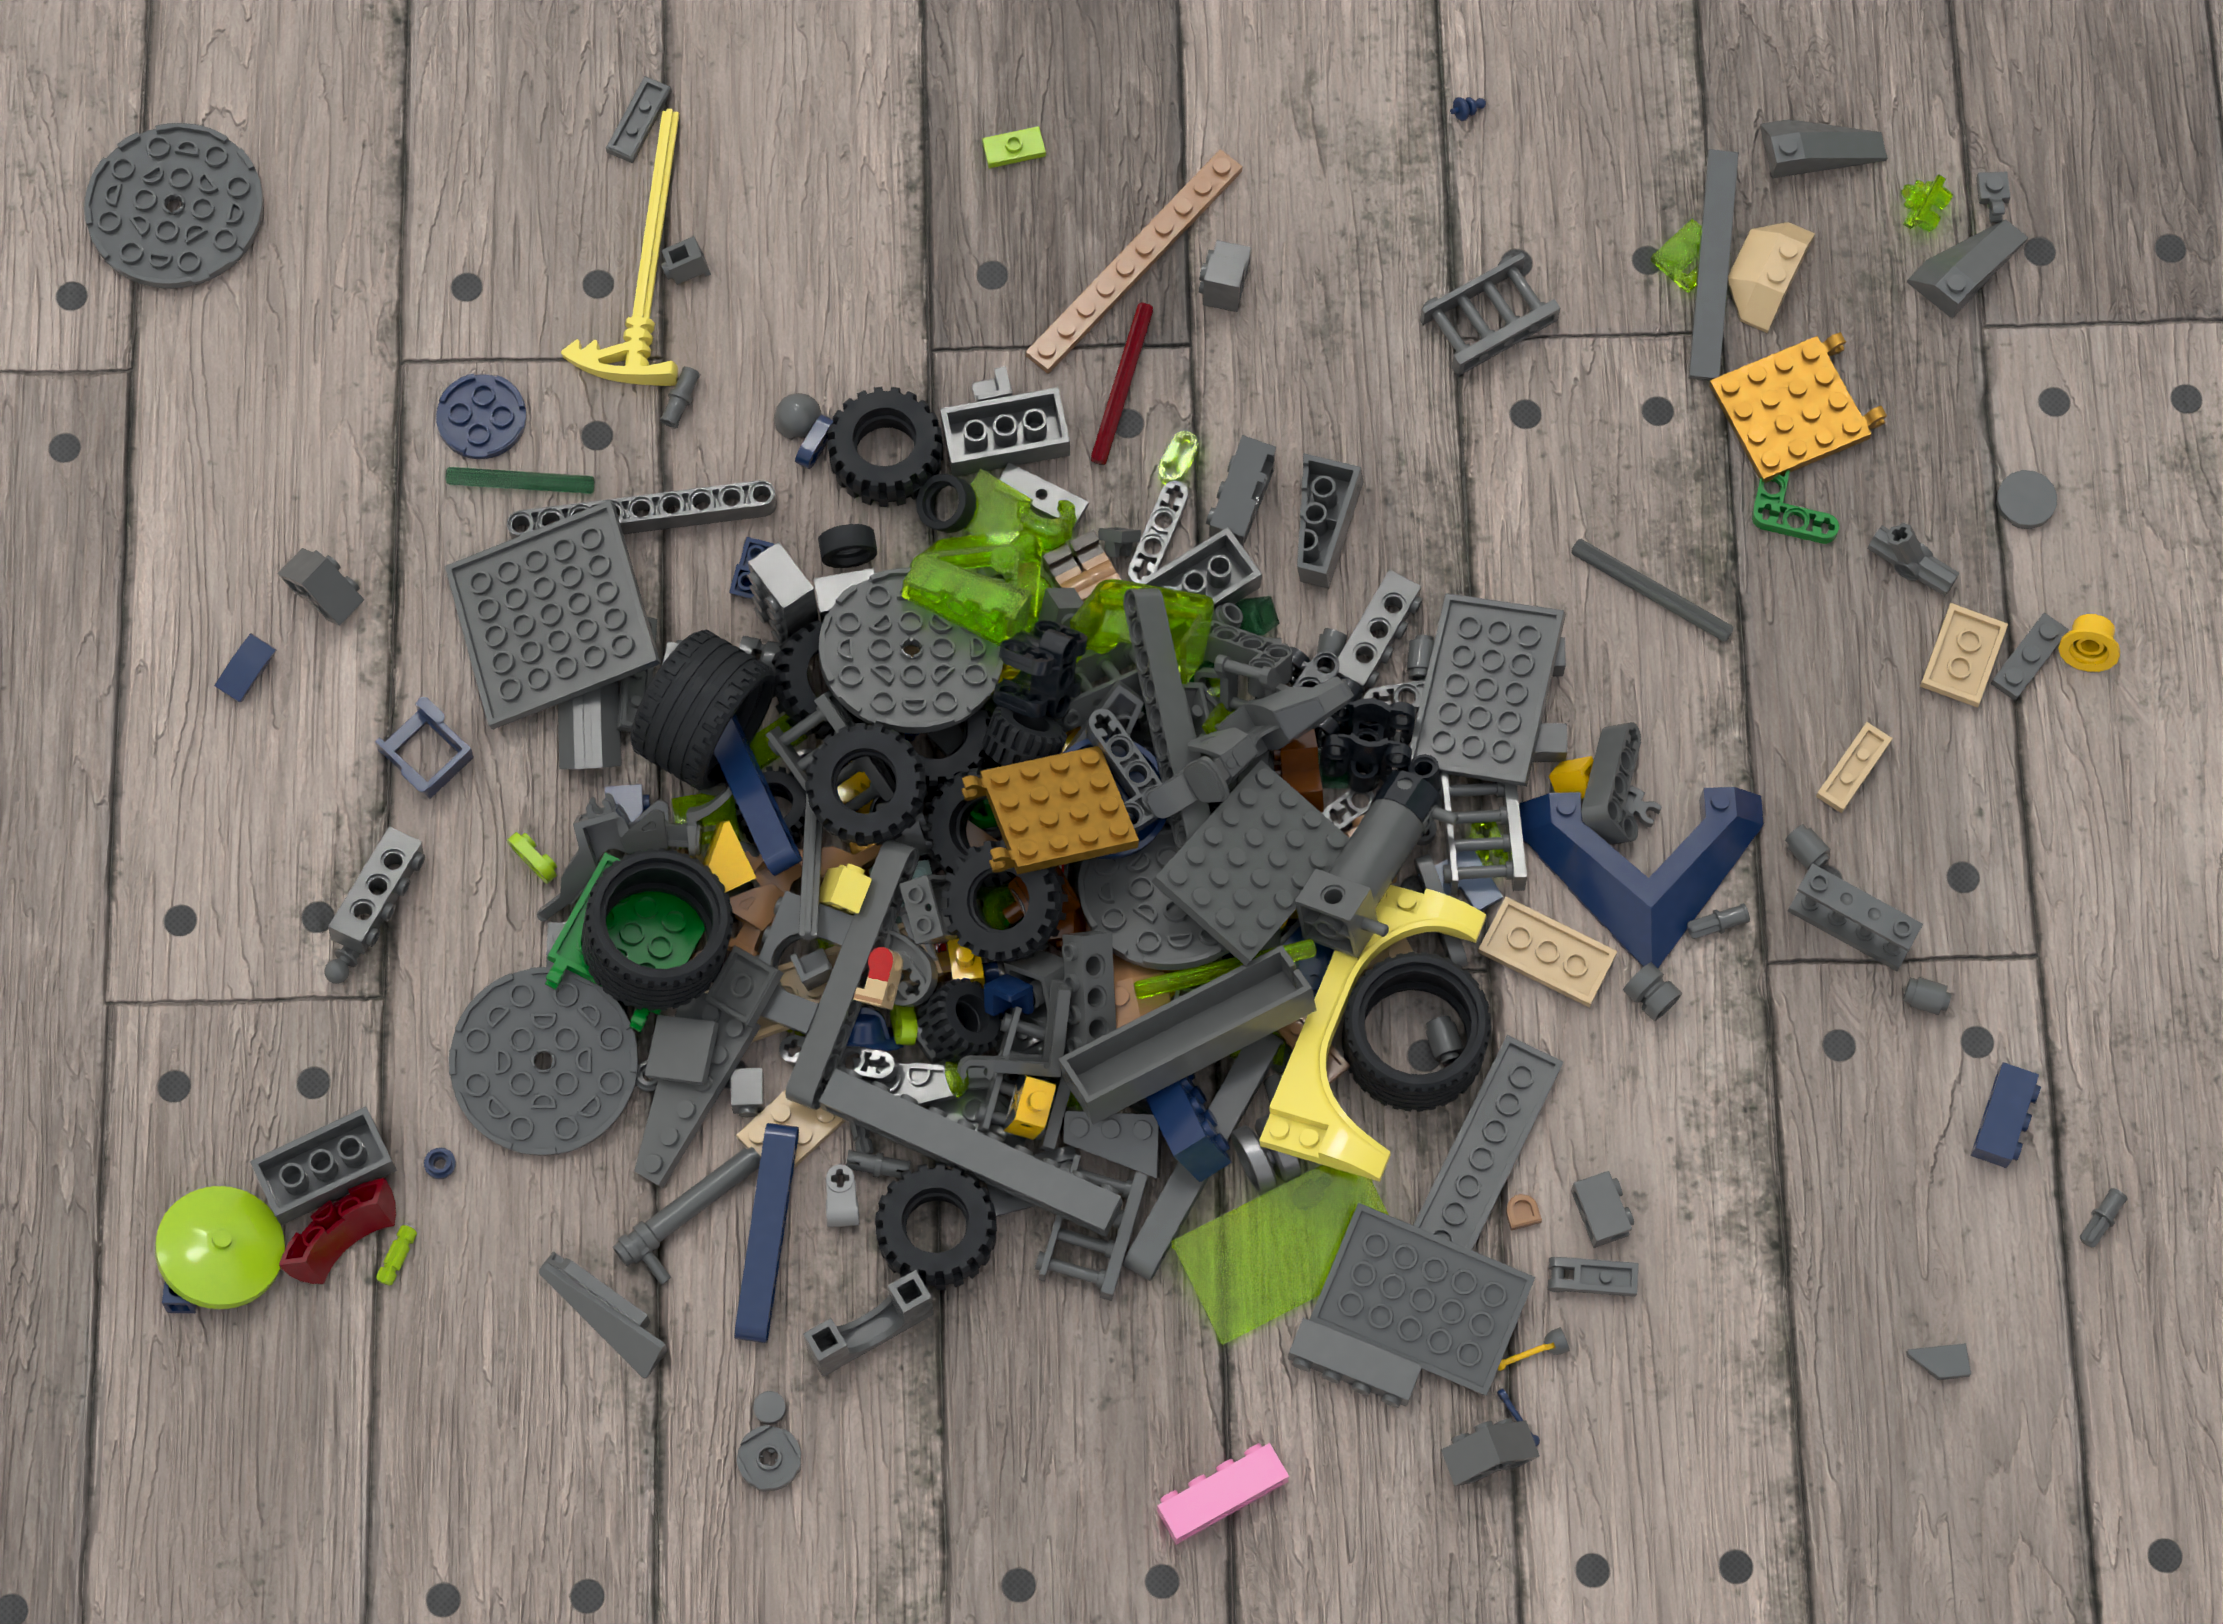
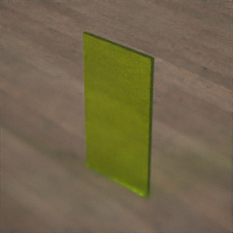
M1320 1165L1170 1241L1221 1345L1320 1295L1357 1204L1361 1203L1389 1215L1371 1179Z

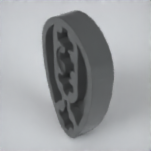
M890 930L884 947L899 953L903 960V969L912 971L909 976L910 979L921 984L918 987L919 994L911 993L914 987L908 982H902L905 976L901 972L894 1004L903 1007L918 1006L927 1001L936 988L938 981L936 964L925 949L919 944H915L913 939L900 932Z

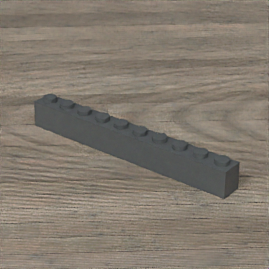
M835 1068L819 1100L822 1110L940 1163H946L951 1168L957 1166L964 1170V1174H972L984 1183L1107 1237L1123 1204L1121 1196L1118 1195L1119 1191L1114 1187L1104 1183L1101 1186H1097L1089 1182L1090 1178L1081 1172L1073 1170L1072 1174L1060 1169L1061 1165L1052 1159L1044 1158L1043 1161L1032 1156V1151L1023 1146L1015 1145L1014 1148L1003 1143V1138L994 1133L987 1132L986 1135L975 1131L976 1127L965 1120L952 1121L946 1118L947 1114L938 1108L931 1106L928 1110L919 1106V1101L909 1095L902 1094L899 1097L890 1093L891 1089L880 1082L874 1081L873 1084L861 1080L862 1076L851 1069L846 1068L843 1072Z

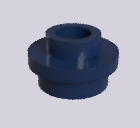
M446 1148L432 1149L424 1159V1168L427 1174L435 1179L449 1177L456 1167L453 1153ZM438 1160L446 1161V1165L442 1169L435 1168V1163Z

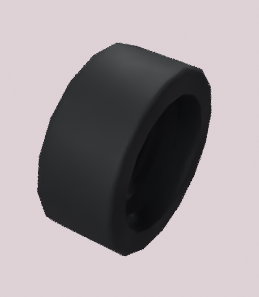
M948 474L934 475L919 490L916 499L917 513L920 520L927 527L947 534L956 533L967 527L973 519L976 511V495L972 486L963 479ZM951 486L957 490L959 504L956 512L950 519L941 521L937 519L934 513V503L939 492L945 487Z
M839 525L824 531L818 537L821 561L828 567H856L870 562L878 554L874 529L867 525Z

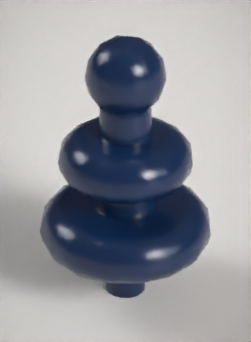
M1457 97L1453 101V108L1450 109V112L1455 114L1458 120L1466 121L1469 115L1473 116L1476 114L1477 108L1483 109L1486 106V101L1483 98H1478L1475 101L1471 97L1466 99Z

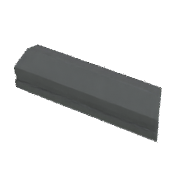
M619 680L558 704L559 769H593L622 765L621 731L616 730L620 691Z

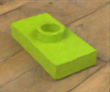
M1039 126L982 138L988 168L1046 156Z

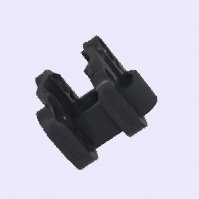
M1042 620L1035 623L1033 631H1021L1011 639L1003 640L1000 643L999 657L1004 664L1019 669L1020 672L1013 679L1003 678L1000 683L995 685L993 701L999 706L1027 717L1040 718L1047 715L1057 720L1062 719L1069 709L1071 698L1078 697L1081 692L1082 678L1075 673L1077 657L1086 653L1088 640L1086 634L1057 622Z
M1290 647L1292 649V674L1289 683L1293 687L1312 688L1333 677H1338L1340 663L1337 656L1333 653H1318L1310 661L1304 652L1295 647ZM1321 667H1327L1330 670H1332V672L1324 674L1321 673L1318 669ZM1340 677L1341 680L1345 679L1354 695L1352 697L1354 701L1362 699V687L1348 677ZM1328 717L1314 729L1319 752H1321L1323 738L1328 735L1339 734L1340 726L1332 717Z
M1351 698L1350 702L1344 706L1345 709L1341 708L1330 716L1337 722H1340V730L1338 735L1332 734L1323 738L1319 760V771L1329 777H1339L1347 772L1349 787L1355 792L1367 793L1374 788L1377 776H1380V779L1385 782L1393 771L1409 772L1408 766L1411 765L1412 749L1408 745L1412 740L1416 708L1406 702H1396L1388 705L1384 701L1374 698L1357 701Z

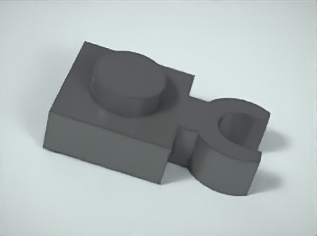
M1630 785L1625 805L1626 809L1632 815L1638 816L1644 826L1652 827L1654 820L1649 818L1646 812L1654 811L1659 814L1662 807L1654 801H1642L1645 792Z

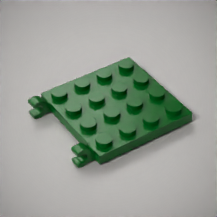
M606 852L604 853L548 954L547 960L554 964L546 977L545 985L556 990L566 970L597 984L588 971L589 966L585 965L581 948L583 943L581 942L582 928L590 892L599 876L602 877L603 871L607 867L609 868L616 860L620 861V859ZM642 892L631 895L620 901L606 918L609 937L615 947L629 960L638 965L653 969H669L687 963L705 932L702 920L689 904L674 895L663 892ZM644 1008L642 1010L636 1009L630 1020L629 1027L641 1032L650 1012L660 1015L662 1011H648V1009Z

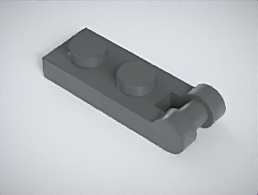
M1550 1257L1548 1268L1551 1269V1279H1548L1547 1290L1551 1292L1566 1291L1636 1297L1639 1263ZM1564 1270H1573V1280L1564 1279Z

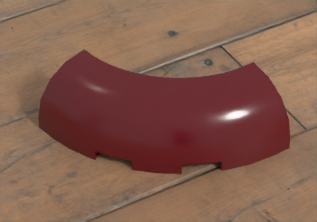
M385 1178L348 1189L349 1195L335 1203L329 1200L310 1216L313 1221L301 1234L296 1232L290 1240L280 1260V1268L289 1276L299 1281L310 1284H324L335 1262L349 1247L375 1231L395 1226L396 1202L393 1191Z

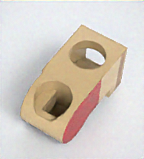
M878 947L868 957L870 970L865 988H856L853 1000L892 1010L901 978L903 960L899 953L885 947Z

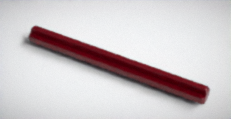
M1140 302L1137 305L1091 454V461L1095 464L1105 465L1107 463L1153 314V306Z

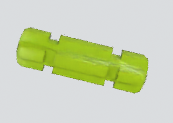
M407 1225L400 1226L396 1234L398 1239L393 1241L383 1261L384 1267H380L376 1275V1279L384 1285L391 1286L397 1276L395 1272L400 1270L410 1250L409 1244H413L417 1236L416 1230Z

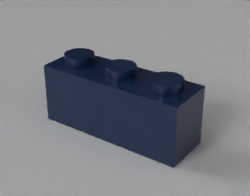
M2005 1062L2001 1064L1997 1070L1970 1156L2007 1168L2012 1160H2018L2023 1143L2018 1142L2021 1131H2027L2032 1118V1114L2027 1113L2030 1102L2036 1103L2041 1086L2036 1085L2039 1074Z

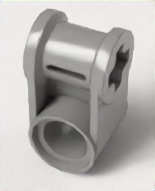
M834 1165L826 1174L827 1227L859 1225V1206L853 1171L846 1165ZM839 1175H844L845 1180H847L844 1182V1187H838L835 1182L838 1180Z

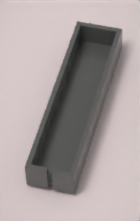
M1281 945L1251 960L1247 966L1242 965L1058 1058L1064 1081L1091 1123L1095 1124L1316 1011L1313 990L1301 971L1296 969V964Z

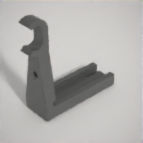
M1051 980L1041 1059H1039L1038 1054L965 1056L960 1060L957 1068L962 1080L967 1077L966 1070L969 1066H985L983 1073L988 1080L992 1078L993 1072L1061 1077L1062 1070L1058 1058L1064 1056L1071 989L1063 980Z

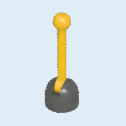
M1561 1327L1547 1333L1542 1345L1502 1359L1498 1371L1504 1370L1506 1365L1545 1350L1553 1355H1560L1570 1351Z

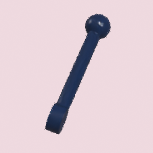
M1503 1388L1497 1391L1499 1398L1505 1403L1517 1422L1524 1421L1510 1401L1506 1391ZM1532 1434L1535 1445L1538 1446L1540 1439L1537 1435Z

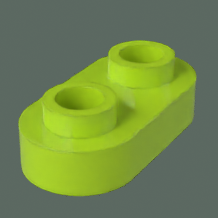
M515 832L506 840L512 850L546 884L550 883L557 876L554 871L557 868L556 863L546 853L541 856L534 849L537 845L527 833L524 832L520 835L518 832Z

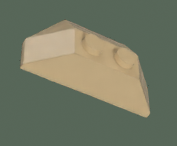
M1789 222L1750 230L1728 275V286L1741 322L1768 333L1815 233Z

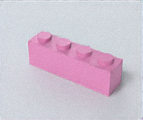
M1261 1443L1250 1447L1244 1452L1245 1457L1236 1462L1233 1459H1229L1216 1467L1217 1472L1207 1478L1205 1474L1200 1475L1188 1483L1190 1488L1179 1494L1177 1490H1174L1160 1499L1161 1504L1157 1505V1512L1176 1545L1288 1483L1289 1475L1270 1443L1263 1447Z

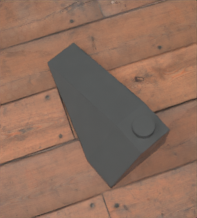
M1791 119L1760 124L1772 178L1882 162L1888 159L1881 132Z
M2005 219L1927 259L1912 274L1907 283L1953 319L2027 241L2028 237Z

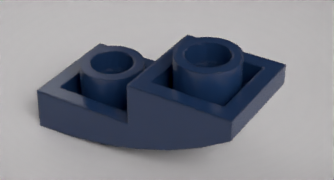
M746 536L740 562L736 565L729 590L730 594L752 599L754 596L750 589L752 583L747 576L750 573L748 561L773 546L774 543Z
M250 633L214 686L238 702H243L257 677L262 675L277 649Z

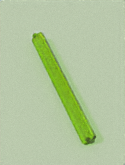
M1312 939L1283 945L1294 962L1316 955V947ZM1275 948L1259 951L1253 959ZM1234 957L1139 980L1134 983V992L1137 999H1143L1208 983L1244 964Z

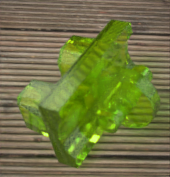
M1938 174L1934 181H1926L1925 184L1920 180H1916L1914 185H1904L1901 190V195L1906 199L1904 206L1911 210L1903 225L1909 229L1919 226L1928 232L1937 227L1941 216L1930 208L1932 205H1935L1942 210L1953 197V194L1943 186L1946 180L1943 176Z

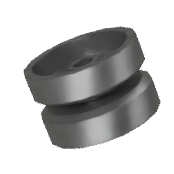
M1270 1113L1256 1120V1133L1250 1127L1244 1125L1230 1134L1239 1161L1251 1184L1260 1195L1276 1187V1175L1286 1183L1301 1176L1297 1157L1260 1146L1259 1139Z

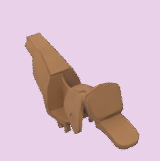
M875 844L856 854L834 846L822 847L820 884H822L828 868L852 864L865 869L873 865L882 845L877 846ZM798 849L803 859V850ZM749 851L745 852L756 876L755 880L759 883L760 887L730 898L732 913L735 914L737 920L743 922V926L735 939L730 937L727 948L729 953L734 945L754 956L760 955L757 951L764 931L768 926H772L776 916L774 914L775 904L780 897L784 896L785 891L790 892L793 883L802 877V861L779 875L773 876L761 854L753 857ZM701 951L692 954L690 960L694 959Z

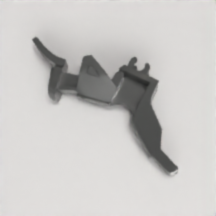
M1333 677L1312 688L1290 687L1261 699L1249 700L1228 715L1220 724H1216L1214 726L1216 732L1190 740L1187 744L1190 751L1204 753L1216 758L1212 761L1209 757L1203 756L1194 760L1175 776L1153 788L1148 793L1147 802L1154 815L1159 818H1168L1197 799L1203 803L1225 801L1230 795L1228 785L1257 757L1268 750L1283 748L1290 742L1315 729L1328 717L1346 706L1354 696L1346 680Z
M730 786L711 801L697 807L688 808L686 813L687 823L675 824L669 822L667 802L660 799L655 801L631 822L624 808L620 804L615 803L611 793L607 792L605 794L606 799L602 800L604 807H599L596 804V798L591 797L586 806L587 813L577 815L573 823L579 849L561 877L560 893L540 907L537 913L538 919L546 921L568 904H573L586 888L600 862L601 854L606 850L618 849L622 852L634 854L635 851L639 850L641 852L651 848L653 850H659V848L666 850L669 849V846L688 848L689 855L693 859L696 856H700L702 846V820L700 819L718 809L733 794Z

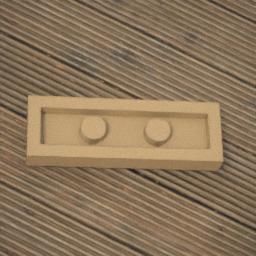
M1866 722L1822 785L1816 797L1842 813L1893 738Z

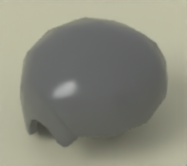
M794 393L781 400L776 407L773 421L776 430L785 438H806L822 413L819 403L813 397H810L808 394Z

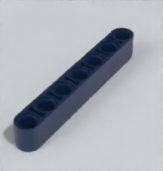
M734 714L715 747L714 754L767 868L773 876H777L801 862L802 857L736 714Z
M774 1123L766 1124L735 1324L734 1338L738 1340L767 1343L798 1145L799 1127Z

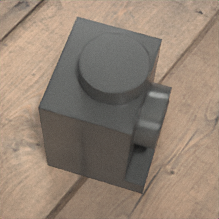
M694 236L662 250L666 261L661 263L668 280L673 278L677 285L703 273L706 277L711 275L704 254Z

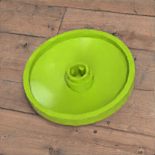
M226 1186L201 1188L177 1200L162 1218L155 1241L157 1266L167 1285L186 1301L210 1309L236 1308L248 1304L263 1295L276 1280L281 1269L279 1263L285 1251L283 1231L273 1211L253 1194Z

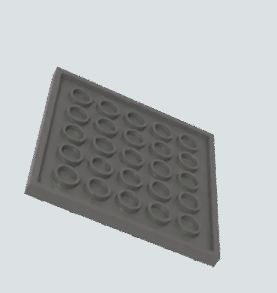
M611 500L445 566L487 723L493 730L661 664L615 504Z

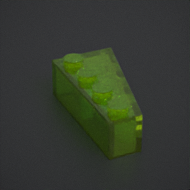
M924 554L919 556L903 580V598L1000 646L1003 640L1011 639L1015 634L1023 631L1028 624L1031 591Z

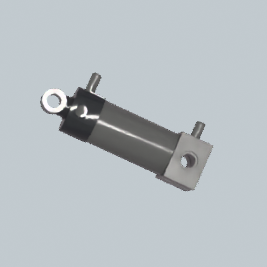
M1427 754L1418 755L1411 760V765L1408 766L1409 772L1393 771L1371 802L1370 808L1328 873L1319 869L1314 870L1295 900L1304 939L1358 958L1373 934L1382 937L1388 934L1389 927L1378 922L1375 908L1434 819L1453 826L1459 821L1458 814L1441 808L1442 800L1438 792L1441 790L1442 781L1439 764L1435 757Z

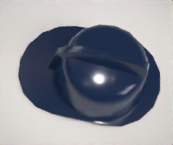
M862 1006L846 1046H860L875 1050L892 1051L903 1048L905 1045L896 1044L893 1029L887 1027L885 1018L879 1011L872 1007Z

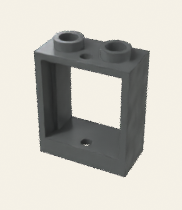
M925 875L899 884L915 944H947L949 940L959 939L956 934L949 932L947 928L951 925L949 917H945L942 914V909L947 908V898H941L942 890L948 891L950 881L945 879L947 875ZM928 904H930L932 908L930 911H928Z

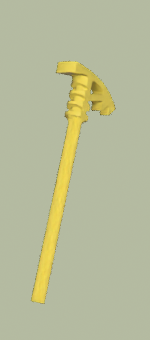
M672 109L662 111L632 317H628L625 321L627 328L623 335L625 342L600 350L597 340H593L585 348L581 349L580 341L576 339L561 351L563 358L574 366L607 380L654 386H675L677 383L678 366L675 362L667 361L649 365L647 360L651 355L649 346L653 341L651 333L655 327V323L650 319L679 121V112H673ZM626 360L625 366L608 365Z

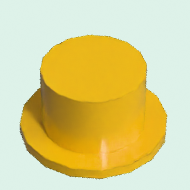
M2097 614L2079 616L2074 620L2072 630L2061 638L2058 647L2060 656L2072 667L2087 672H2101L2112 668L2117 664L2121 653L2119 644L2114 639L2115 627L2113 623L2104 616Z

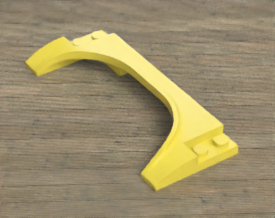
M1390 885L1375 908L1378 922L1388 925V934L1384 937L1373 934L1358 958L1337 950L1334 951L1314 999L1316 1011L1308 1014L1270 1104V1115L1259 1139L1261 1147L1379 1182L1381 1181L1391 1152L1359 1128L1340 1107L1328 1082L1327 1059L1333 1037L1359 976L1364 969L1367 970L1369 963L1384 949L1406 937L1424 932H1439L1474 943L1477 942L1486 919V914L1463 901L1427 888L1423 894Z

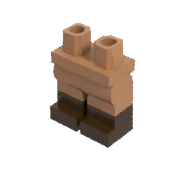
M1094 530L1070 541V548L1066 543L1043 555V568L1056 588H1074L1087 607L1086 610H1092L1097 619L1100 617V611L1096 605L1104 600L1111 611L1124 606L1121 578L1106 556Z

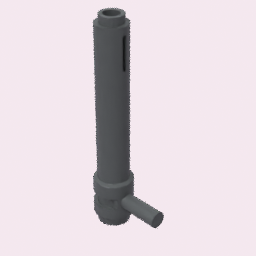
M750 1147L748 1150L746 1148L742 1149L646 1222L641 1221L632 1228L633 1232L629 1235L623 1234L617 1239L618 1243L613 1246L616 1254L627 1267L632 1263L637 1264L643 1260L661 1285L667 1282L671 1276L654 1255L653 1251L660 1247L662 1240L759 1169L760 1155L753 1147Z

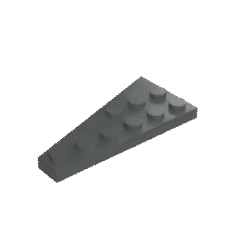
M705 992L697 999H691L690 1003L680 1005L676 1009L675 1017L714 1021L719 1024L706 1085L658 1079L634 1169L635 1172L662 1188L666 1185L761 1025L756 1023L754 1028L708 1003L704 1000L707 995Z

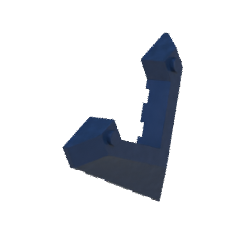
M1737 787L1703 788L1699 799L1701 823L1649 878L1590 827L1585 825L1582 821L1580 792L1549 793L1519 803L1523 842L1525 844L1528 843L1551 872L1559 876L1568 886V890L1602 926H1605L1612 933V937L1629 955L1632 954L1643 967L1652 962L1659 969L1662 962L1687 930V923L1695 920L1723 879L1745 852L1748 845L1764 825L1761 795Z

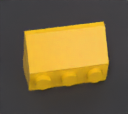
M730 821L718 822L703 865H707L711 869L712 874L718 876L719 881L726 888V893L755 879L756 876Z

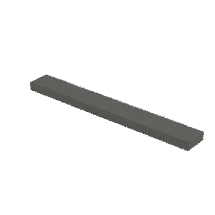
M1709 149L1688 379L1710 381L1720 376L1739 152Z

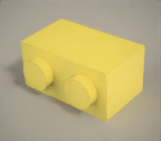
M852 864L828 868L820 887L819 903L847 914H859L872 878L864 875V869Z

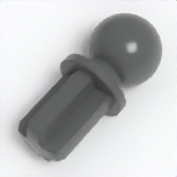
M345 946L342 949L336 950L335 955L338 959L329 961L325 966V977L331 983L339 984L344 982L349 976L348 966L356 967L358 964L357 958L360 953Z

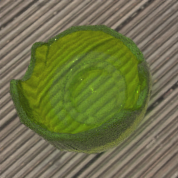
M1008 885L993 888L988 892L984 900V917L987 923L997 930H1004L1010 924L1002 912L1005 907L1015 901Z

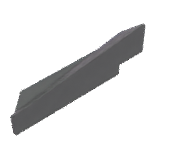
M554 1251L539 1269V1274L642 1378H647L668 1351L664 1342L645 1330L650 1323L648 1315L568 1258L563 1259Z

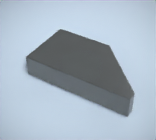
M1966 1343L1908 1349L1906 1351L1909 1359H1913L1937 1380L1970 1377L1971 1375Z

